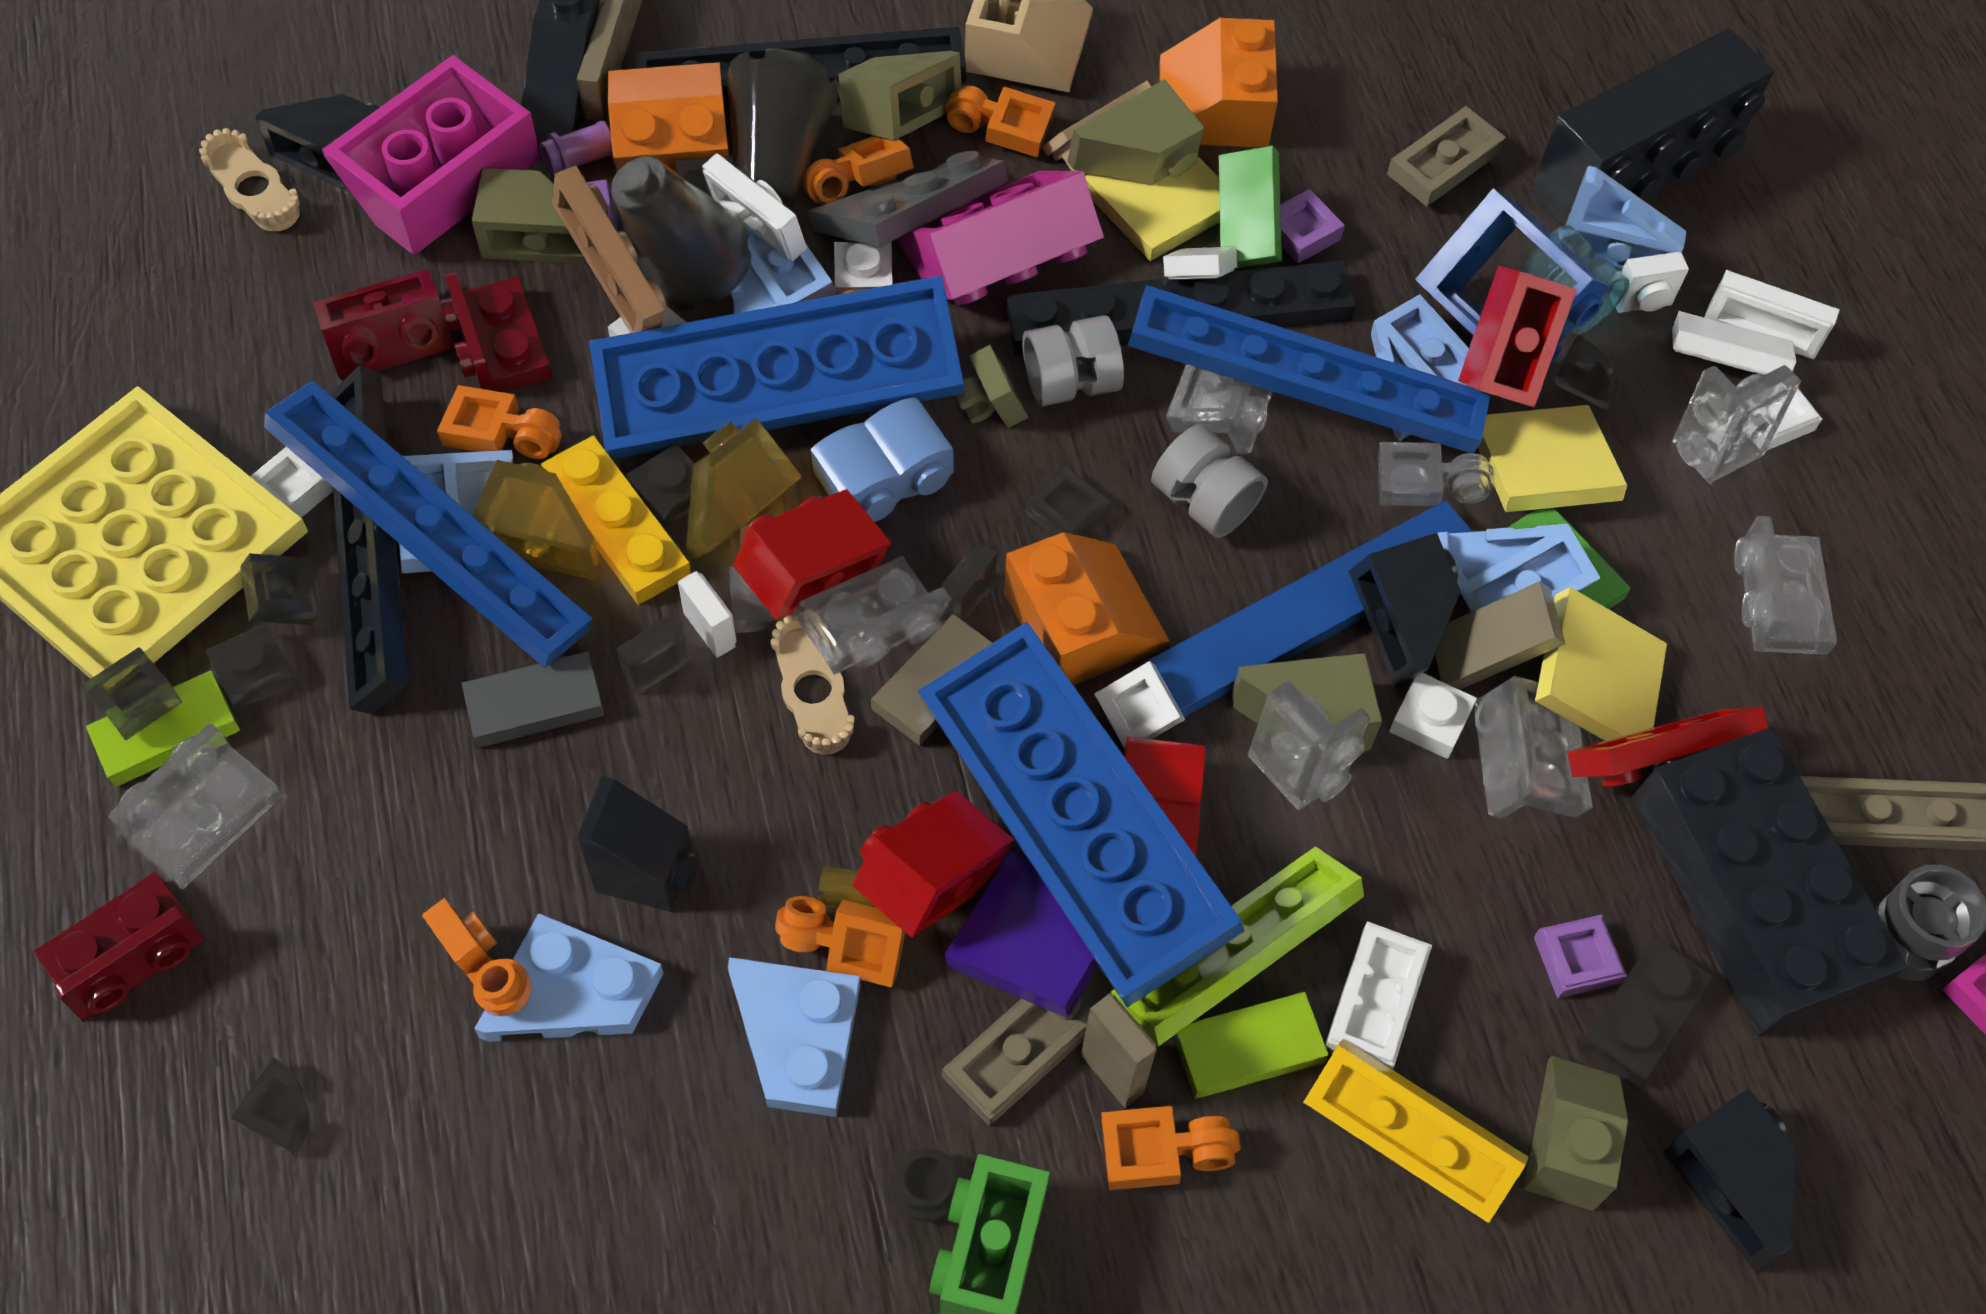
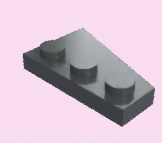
M977 151L957 153L950 156L946 163L807 210L812 232L881 247L1008 183L1005 163L1002 160L980 157Z

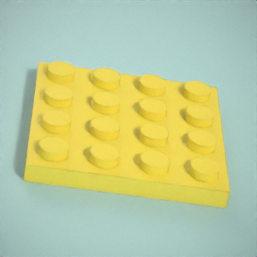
M137 386L0 494V600L109 696L114 698L303 537L308 530L299 515Z

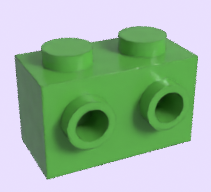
M978 1154L971 1180L958 1178L948 1221L959 1224L953 1251L940 1248L929 1293L941 1296L940 1314H1017L1046 1196L1050 1172Z

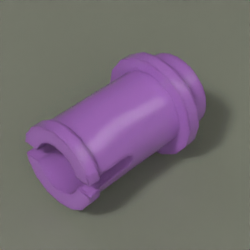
M604 121L596 122L595 125L559 136L556 132L549 133L547 140L539 143L542 160L551 175L575 165L578 167L613 156L611 132Z

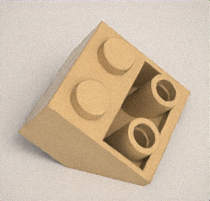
M973 0L965 29L966 72L1070 92L1091 22L1093 7L1086 0Z

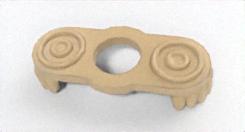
M224 128L222 132L217 129L214 130L213 135H206V140L201 141L202 148L199 149L202 162L206 167H209L212 175L224 187V192L232 205L243 209L263 230L271 232L282 231L296 223L300 216V203L296 189L293 188L288 191L285 188L277 170L271 165L263 163L249 148L248 140L244 133L240 134L238 130L231 132L230 129ZM251 176H260L269 180L266 190L258 195L245 196L237 192L239 184Z
M795 613L793 617L791 615L784 617V622L778 621L776 624L777 629L772 631L771 647L776 651V658L783 678L781 683L782 699L788 710L794 714L798 735L805 746L812 752L821 755L834 754L842 750L849 743L854 730V716L848 715L843 699L845 695L844 679L839 670L832 665L825 643V626H821L819 619L812 620L810 614L802 616L801 613ZM808 675H819L829 681L832 690L825 700L810 704L803 702L796 696L794 692L796 684L801 678Z

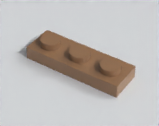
M576 165L555 173L552 205L629 332L634 333L661 328L664 312L667 310L664 295L653 279H645L636 264V251L628 235L624 231L617 232L607 217L608 209L600 189L594 183L588 185Z

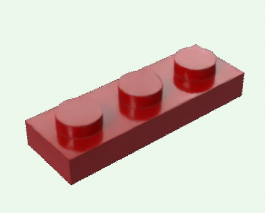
M1764 706L1719 709L1567 751L1572 777L1600 776L1602 786H1615L1642 779L1640 768L1653 765V769L1688 757L1692 753L1705 751L1768 728Z

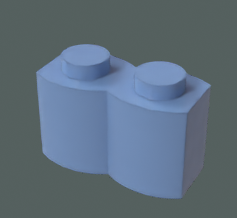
M917 397L895 402L875 413L864 423L842 428L822 439L811 448L813 472L828 495L848 489L874 522L889 515L895 508L896 503L903 498H909L918 494L929 495L938 491L948 481L949 476L954 473L953 448Z

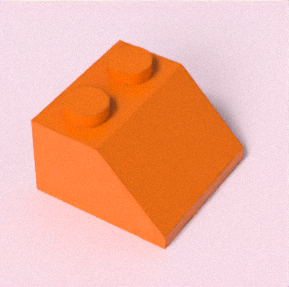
M1219 18L1160 55L1159 82L1165 79L1205 127L1200 145L1254 148L1269 146L1278 103L1274 20Z
M720 62L608 71V109L612 152L619 181L704 175L702 166L716 153L730 163Z
M1063 532L1006 553L1004 593L1021 625L1026 622L1029 623L1073 686L1170 647L1169 638L1116 544Z

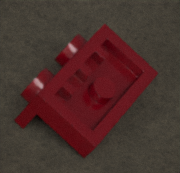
M428 269L313 302L324 340L338 378L342 381L359 365L374 371H380L444 352L454 347L442 305Z
M456 272L444 275L450 296L441 298L440 302L450 333L462 330L465 341L455 343L454 346L465 378L476 375L481 389L503 393L553 379L519 276L462 291Z
M154 871L33 950V953L55 984L54 990L59 998L83 1022L94 1014L104 1013L118 1006L128 996L129 990L156 972L167 971L179 965L188 957L191 949L203 942L205 938L158 872Z

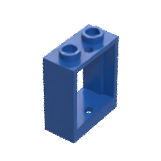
M1493 188L1415 280L1474 335L1482 310L1461 290L1517 227L1577 282L1573 287L1577 291L1552 357V363L1561 352L1562 346L1560 342L1575 326L1581 327L1598 313L1603 305L1601 297L1609 290L1610 286L1514 198Z

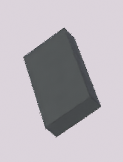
M588 651L556 659L546 668L541 664H535L461 683L473 739L477 748L605 716Z

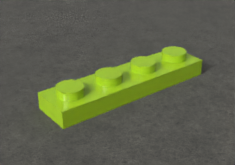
M1315 846L1231 906L1243 923L1245 930L1243 933L1129 1007L1125 1006L1115 989L1111 991L1112 997L1115 995L1155 1044L1160 1046L1364 897L1362 877Z

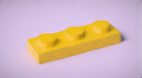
M594 435L541 463L545 479L638 606L691 574L688 560Z
M1344 1038L1336 1047L1303 1102L1488 1223L1521 1174L1529 1158Z

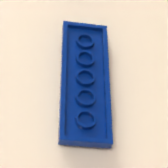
M942 275L589 341L605 451L611 459L879 410L911 397H917L922 402L965 393Z
M1028 622L918 690L923 702L1126 1007L1137 1002L1245 931L1239 916Z

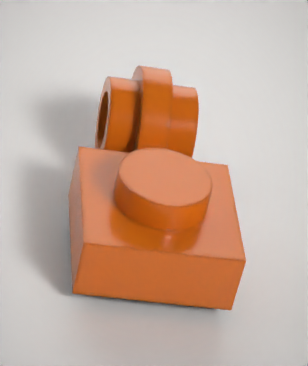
M966 85L951 93L945 109L949 124L957 131L973 133L987 123L986 142L1038 158L1054 116L1056 102L1007 87H1003L998 102L988 100L987 95L981 89Z
M872 136L839 148L840 158L836 160L821 159L811 164L805 172L803 187L810 199L819 205H825L844 198L850 181L856 180L863 187L880 186L894 181L897 174L914 168L910 149L899 139L890 140ZM830 177L829 183L822 187L823 182Z
M461 385L457 386L437 429L439 439L444 447L473 452L499 451L503 449L508 437L514 438L513 445L519 453L532 459L546 458L548 454L557 450L562 439V433L559 429L560 422L550 412L539 408H532L527 410L525 414L518 415L520 409L515 394Z
M795 896L789 898L786 901L785 907H782L777 912L775 930L780 935V942L784 947L796 952H812L817 950L820 945L830 947L826 967L827 972L860 976V980L892 988L898 974L905 932L878 908L842 899L836 911L835 921L832 922L826 914L824 903L812 897Z
M443 898L422 914L453 961L473 983L474 998L487 1013L494 1016H507L520 1011L527 1004L532 990V981L529 973L515 960H495L489 950L498 944V941L474 911L463 918Z
M1172 1106L1101 1112L1109 1190L1180 1184L1181 1173L1178 1156L1185 1155L1191 1158L1193 1168L1196 1170L1217 1171L1233 1166L1235 1164L1234 1153L1238 1152L1241 1148L1238 1131L1231 1129L1230 1120L1223 1116H1206L1194 1119L1187 1125L1188 1132L1175 1133Z

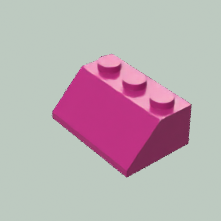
M454 55L322 149L327 161L374 224L414 256L474 211L482 168H516L527 170L541 160L531 113Z
M1037 171L1002 185L897 238L896 241L921 279L942 275L947 299H954L955 305H962L986 296L988 294L986 286L1004 279L1006 284H1013L1038 274L1036 265L1054 258L1055 263H1064L1082 257L1088 253L1087 244L1104 238L1083 171Z

